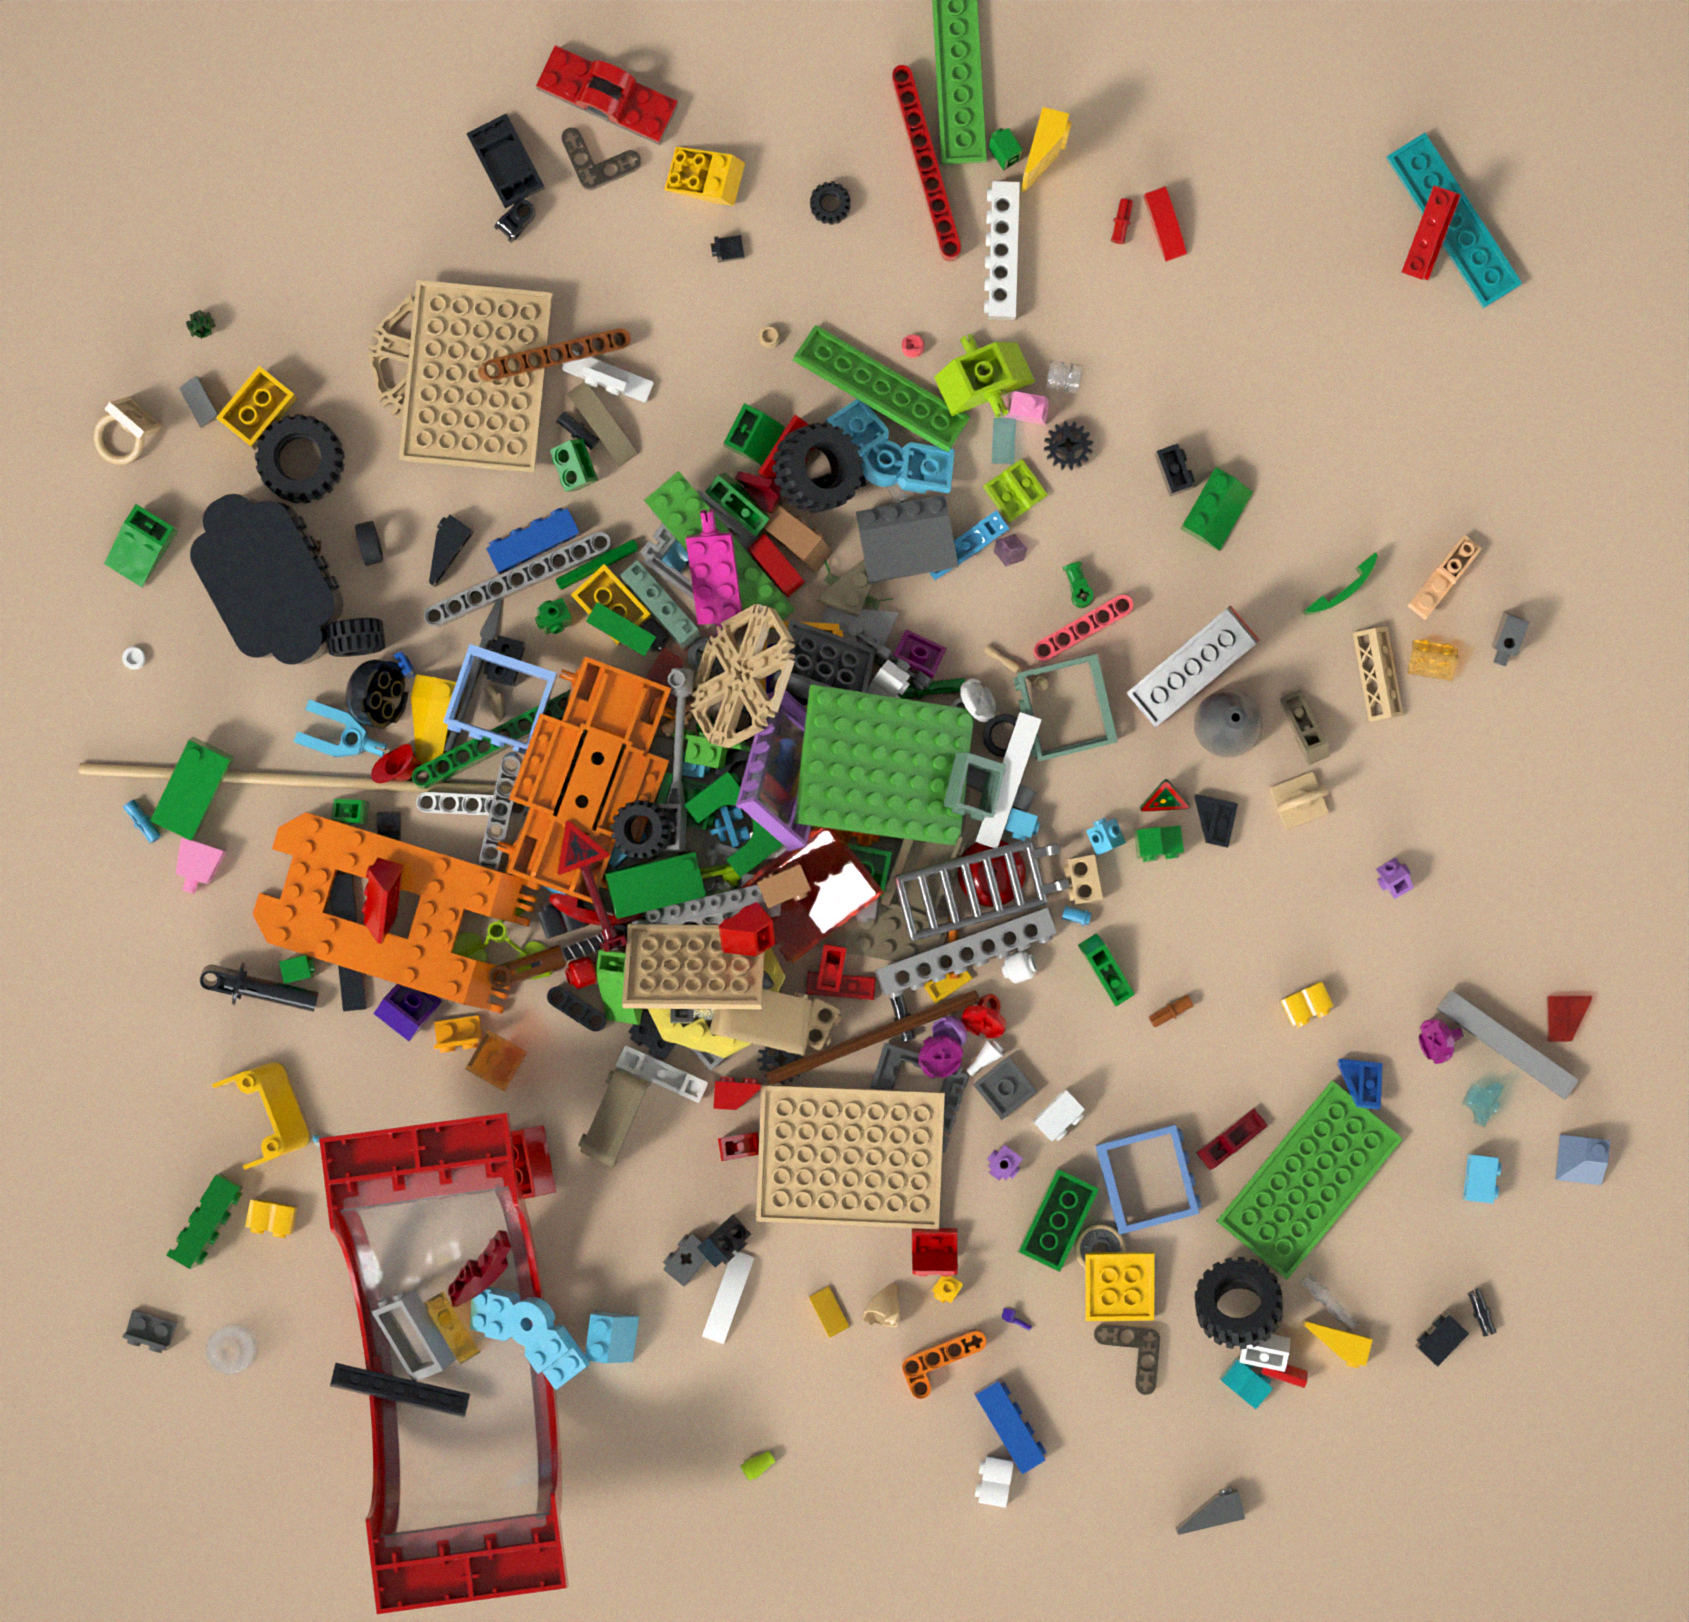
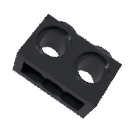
M732 1214L697 1248L716 1268L721 1262L726 1265L735 1257L732 1252L736 1251L739 1253L748 1244L745 1240L751 1233Z

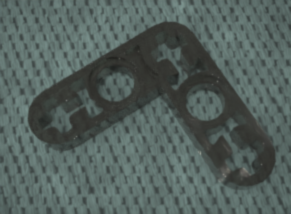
M570 127L562 133L561 139L582 187L586 190L591 191L636 172L641 166L640 155L634 150L625 151L595 165L579 130ZM568 134L577 135L578 137L575 138L578 147L582 145L583 148L574 150L570 141L566 142ZM579 153H584L587 156V161L583 165H578L574 161L575 156ZM628 156H631L633 159L637 158L634 166L631 167L630 164H626L623 166L624 171L621 172L618 160H621V164L628 161ZM612 164L616 166L617 172L615 175L607 176L604 173V168L607 165ZM586 168H588L591 177L596 176L593 179L594 183L591 185L589 182H584L587 179L584 172Z
M1106 1323L1097 1325L1093 1334L1099 1344L1138 1348L1135 1387L1143 1395L1153 1393L1157 1381L1160 1348L1159 1333L1155 1329L1148 1327ZM1106 1328L1107 1332L1114 1333V1328H1118L1116 1334L1117 1342H1112L1114 1337L1109 1336L1102 1340L1098 1332H1102V1329ZM1124 1330H1130L1133 1333V1339L1129 1343H1125L1120 1339V1335ZM1148 1332H1152V1336L1156 1337L1155 1341H1151V1349L1155 1348V1353L1142 1351V1347L1147 1348V1341L1143 1340V1337L1147 1336ZM1145 1355H1151L1154 1358V1364L1149 1368H1145L1141 1364V1359ZM1140 1370L1145 1372L1153 1371V1376L1148 1374V1382L1152 1383V1385L1147 1387L1145 1391L1139 1385V1382L1144 1381V1374H1140Z

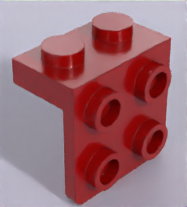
M912 1228V1274L921 1277L929 1275L949 1277L958 1274L957 1228Z

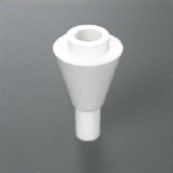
M988 1039L977 1056L976 1061L966 1071L971 1076H974L982 1067L1003 1057V1047L996 1040L990 1041Z

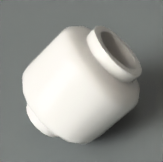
M1025 951L1006 956L1005 965H1002L1004 977L1009 978L1015 984L1032 979L1034 972L1037 971L1033 955Z

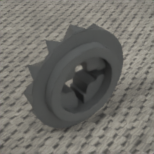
M708 637L697 639L689 647L688 661L695 671L698 670L702 658L698 650L704 652L707 640L710 641ZM717 656L710 673L715 672L721 666Z

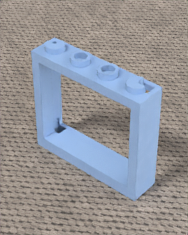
M469 644L443 722L448 725L447 729L460 733L462 729L470 732L469 736L482 740L483 737L492 739L491 744L499 747H504V744L513 746V751L525 755L540 713L545 715L558 674ZM475 657L547 681L527 743L454 719Z

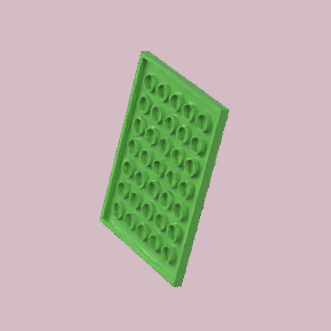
M810 685L794 823L955 846L959 835H961L963 815L951 812L952 808L944 806L956 753H970L974 717L964 708ZM968 768L959 802L963 804L965 801Z

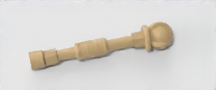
M987 645L983 651L985 654L1001 661L1004 666L1015 673L1024 670L1018 663L1005 658L990 645ZM1040 675L1026 677L1032 683L1031 686H1034L1036 690L1045 691L1048 688L1049 683L1046 678L1040 677Z

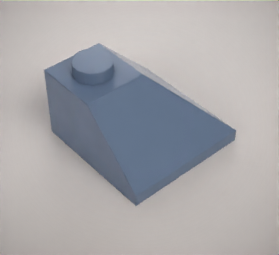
M1560 1134L1555 1180L1601 1185L1608 1165L1610 1140Z

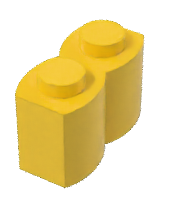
M1322 981L1279 1000L1292 1026L1296 1024L1297 1027L1308 1024L1310 1022L1309 1018L1314 1015L1320 1018L1331 1012L1330 1008L1334 1006Z
M250 1199L245 1227L251 1228L250 1232L264 1234L265 1230L273 1232L272 1236L286 1238L287 1235L293 1234L297 1206Z

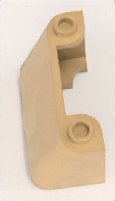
M763 989L762 1009H715L709 1034L804 1055L812 1001L807 1000L808 995L795 992L794 996Z

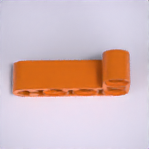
M976 1329L905 1357L902 1361V1371L912 1395L917 1399H925L929 1396L931 1386L926 1374L927 1372L983 1350L986 1346V1337L983 1332ZM973 1335H976L977 1338H982L979 1341V1346H975V1344L967 1345L969 1350L965 1352L962 1339L965 1338L966 1343L972 1341ZM953 1343L961 1346V1351L957 1355H951L948 1352V1347ZM930 1352H937L940 1355L937 1363L931 1364L927 1361V1355ZM913 1360L919 1364L917 1371L909 1372L906 1370L905 1366L908 1361ZM918 1382H924L927 1385V1390L922 1394L914 1390V1386Z

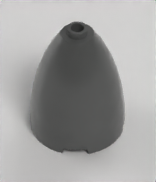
M1235 689L1219 690L1207 696L1198 706L1194 718V731L1199 743L1208 752L1221 757H1236L1249 751L1258 741L1263 727L1262 713L1258 704L1248 694ZM1235 716L1237 719L1236 722H1234L1231 719V717Z

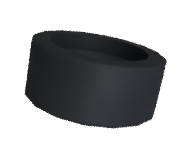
M371 520L356 524V537L365 566L383 562L382 549L374 522Z
M1000 714L989 720L983 733L984 745L989 752L998 757H1005L1007 749L995 746L991 733L993 728L999 723L1006 722L1015 727L1017 717L1010 714Z

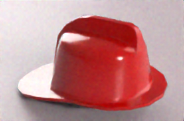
M403 744L378 759L372 768L371 777L378 784L392 779L407 781L412 777L413 771L422 764L413 754L412 746Z

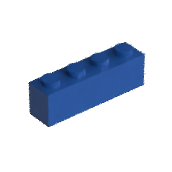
M562 507L552 511L550 513L551 516L544 520L542 517L530 522L531 526L524 530L520 527L509 533L510 536L503 540L500 537L489 543L490 546L486 550L499 575L580 536L581 534L568 508L564 510Z
M997 1379L974 1393L1022 1474L1046 1461L1043 1456L1047 1453L1040 1441L1037 1443L1034 1441L1031 1435L1035 1432L1028 1421L1025 1423L1022 1421L1019 1415L1023 1414L1017 1402L1012 1403L1008 1395L1011 1392L1005 1382L1000 1384Z

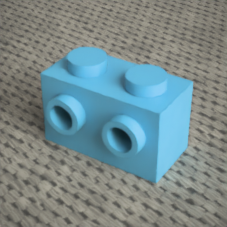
M1468 1154L1463 1200L1494 1204V1199H1497L1499 1194V1186L1496 1185V1177L1501 1174L1499 1158Z

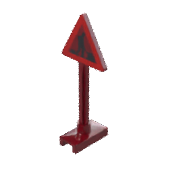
M566 821L557 874L562 875L578 868L581 870L603 929L601 932L604 940L599 942L601 950L608 952L610 951L609 947H616L618 943L622 946L627 945L625 936L617 935L614 926H611L589 867L591 863L609 857V853L573 823Z

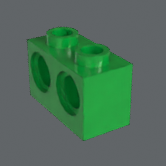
M583 439L569 440L550 450L552 462L556 466L560 483L565 492L578 491L598 481Z

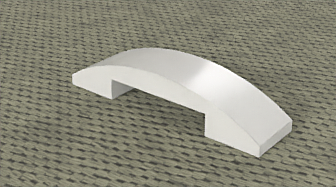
M627 1045L624 1046L616 1064L621 1069L652 1081L697 1103L700 1102L708 1082Z
M736 1251L732 1252L735 1257L728 1262L702 1335L722 1344L725 1342L755 1258L741 1252L737 1253Z

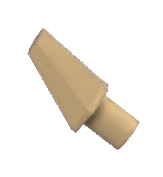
M491 685L485 690L491 698L488 702L496 721L500 722L504 718L503 692L498 693L495 687Z

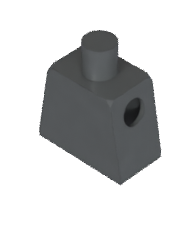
M1503 612L1492 647L1497 649L1494 663L1507 666L1510 654L1517 656L1530 623L1529 621ZM1506 638H1511L1509 646H1504Z

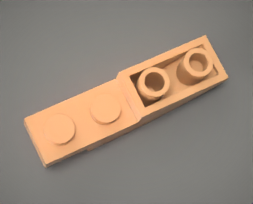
M1464 534L1408 604V607L1426 620L1482 548Z

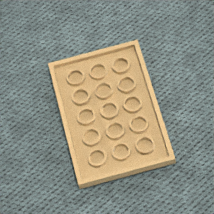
M628 924L622 1006L623 1008L762 1009L765 951L758 956L724 953L721 948L718 925Z

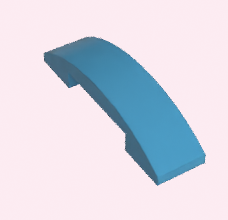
M997 510L954 540L958 566L1009 530V527ZM954 568L929 573L934 580H937Z

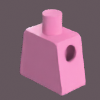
M1017 391L1007 395L1006 407L1009 413L1003 416V418L1046 425L1049 401L1045 396Z
M182 837L176 874L186 877L182 890L195 894L199 882L210 884L226 855V851Z

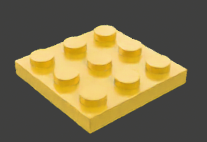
M1154 1251L1085 1252V1321L1154 1320Z

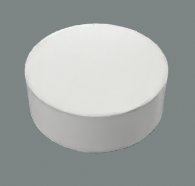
M133 646L124 651L122 660L126 667L137 670L146 663V654L142 649Z

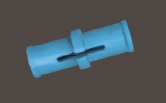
M135 799L123 806V809L133 820L135 828H139L150 844L162 836L150 821L151 817L144 813Z

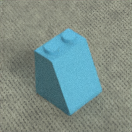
M594 1310L590 1314L585 1356L588 1361L600 1363L633 1362L639 1316Z

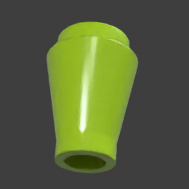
M767 1451L744 1460L740 1468L748 1481L756 1480L775 1463V1460L771 1453Z

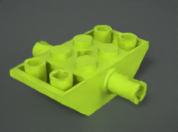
M967 334L968 340L966 336L960 339L966 354L953 359L934 376V379L951 416L989 402L995 417L1001 418V412L1003 416L1009 413L1001 396L1035 383V379L1018 343L994 342L978 348L973 334Z

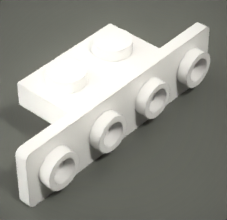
M572 350V352L575 355L578 356L580 354L579 352ZM592 357L564 364L562 368L564 372L585 379V383L593 387L600 385L605 387L606 391L618 396L620 393L643 403L647 402L653 387V381Z

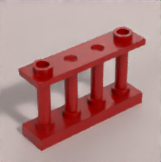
M1435 185L1433 186L1401 271L1402 273L1421 280H1430L1461 194Z

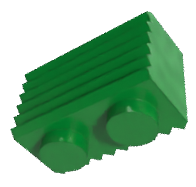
M999 128L993 132L989 144V150L1003 171L1020 161L1023 149L1017 143L1018 140L1015 139V136H1012L1013 132H1010V128L1005 130Z

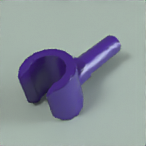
M1003 1309V1320L1017 1324L1030 1331L1031 1325L1015 1318L1016 1310Z

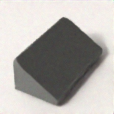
M198 376L193 377L179 388L200 428L216 420L219 413Z

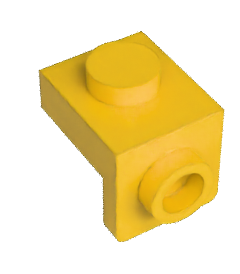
M941 1276L931 1289L935 1293L933 1297L944 1304L946 1301L952 1303L963 1284L952 1276Z

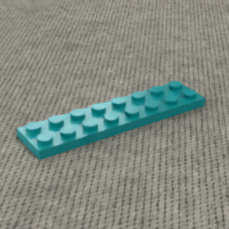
M1425 132L1386 157L1422 215L1434 185L1461 194L1442 246L1483 309L1522 285L1519 277Z

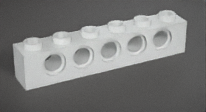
M992 181V188H987V202H991V210H987L986 224H991L990 233H986V246H990V255L985 256V269H989V277H985L984 291H989V300H984V313H988V320L1015 321L1020 182ZM1003 201L1009 205V208L1006 211H1000L996 205ZM1005 224L1008 227V231L1001 234L996 230V226ZM999 246H1004L1008 253L1004 256H999L995 249ZM1002 268L1007 272V276L1005 278H998L994 272ZM1003 291L1007 297L1003 301H998L995 299L994 293Z

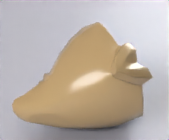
M894 1283L889 1284L869 1301L864 1313L861 1315L864 1322L872 1326L873 1323L892 1328L899 1325L898 1285Z

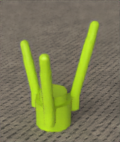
M729 863L699 868L700 873H705L701 875L702 879L721 875L723 882H729L710 896L724 893L728 889L738 886L737 880L742 879Z

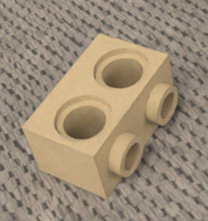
M1095 855L1068 859L1067 865H1064L1065 877L1070 878L1071 887L1068 888L1070 901L1074 900L1075 905L1103 900ZM1076 863H1084L1086 865L1087 871L1084 875L1075 873L1074 867ZM1081 885L1090 887L1091 894L1088 898H1083L1079 895L1078 890Z
M815 998L810 1010L807 1045L821 1051L822 1047L827 1049L833 1037L829 1035L832 1026L837 1028L842 1018V1015L839 1014L840 1009ZM827 1008L831 1011L832 1018L828 1022H823L819 1019L821 1009ZM818 1029L821 1031L822 1039L819 1042H812L809 1039V1032L811 1030Z

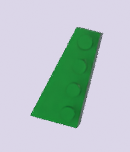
M220 1173L216 1174L200 1199V1207L197 1206L188 1220L189 1226H185L176 1238L178 1243L176 1249H170L166 1256L188 1269L197 1267L198 1264L203 1265L209 1255L206 1250L210 1244L214 1245L219 1238L220 1233L217 1231L221 1224L225 1226L230 1219L231 1213L229 1210L233 1204L237 1205L243 1196V1193L240 1192L243 1187Z

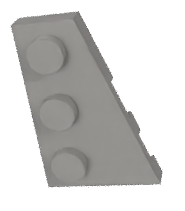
M827 606L820 623L839 624V630L843 631V637L855 642L858 641L855 637L857 633L865 630L877 639V644L885 646L899 613L861 609L857 618Z

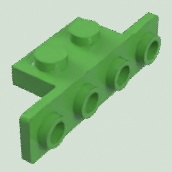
M684 729V739L688 740L684 762L724 770L728 748L709 743L704 733L699 732L698 737L695 736L696 732ZM742 741L730 748L751 752L752 747L746 746L747 741Z

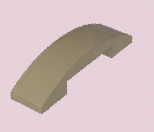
M585 381L567 393L619 467L638 454Z

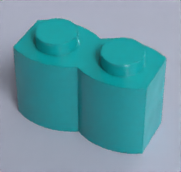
M1235 1358L1219 1379L1254 1409H1257L1273 1390L1269 1385L1272 1381L1262 1373L1259 1375L1252 1371L1253 1365L1240 1363V1360Z

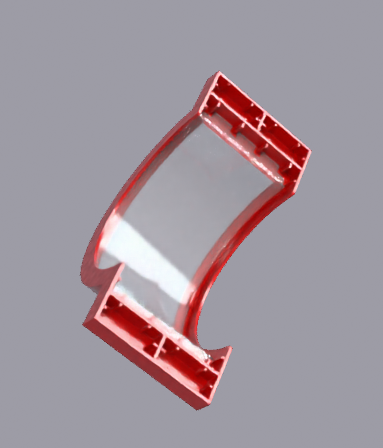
M509 1113L319 1138L330 1231L340 1244L348 1268L359 1318L366 1370L412 1380L373 1316L372 1311L378 1307L377 1302L384 1297L389 1296L392 1298L394 1294L401 1290L408 1292L415 1289L456 1358L445 1370L417 1381L470 1394L465 1417L369 1396L373 1446V1487L370 1510L365 1518L376 1613L385 1614L568 1588L569 1582L560 1519L562 1508V1460L556 1390L543 1372L537 1374L525 1357V1346L517 1343L513 1338L501 1341L485 1337L483 1332L470 1330L471 1300L458 1307H452L450 1296L448 1295L449 1285L458 1276L461 1268L465 1266L469 1259L478 1260L479 1255L486 1249L489 1241L498 1230L507 1231L511 1250L506 1256L509 1266L490 1287L516 1292L521 1298L520 1301L529 1297H537L544 1300L529 1214L517 1179ZM402 1308L392 1309L423 1362L431 1360L430 1355Z

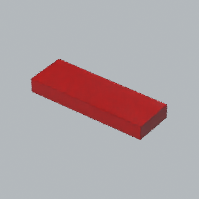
M808 971L806 994L874 1000L876 977L842 974L838 993L816 989L819 972Z

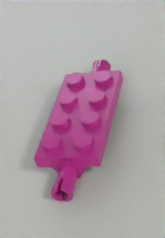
M707 509L700 511L703 529L701 533L687 535L686 537L698 625L716 624V628L717 626L723 628L720 623L743 611L732 532H720L715 525L714 510L709 509V512H707Z

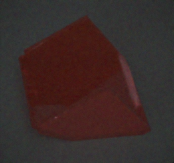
M816 828L809 833L806 847L791 851L786 850L759 870L740 888L758 885L757 882L767 876L769 878V874L776 869L798 861L811 889L807 892L808 896L797 901L791 898L782 902L780 916L771 917L773 920L775 946L781 941L785 943L778 950L787 962L791 961L792 964L884 894L883 890L836 829Z

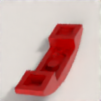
M559 893L549 896V901L564 914L584 923L601 926L595 911L576 907L578 898ZM614 912L613 916L608 915L611 926L627 924L642 917L641 913L619 919L615 917Z

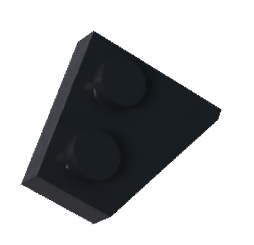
M1195 794L1194 800L1205 843L1228 848L1238 803Z

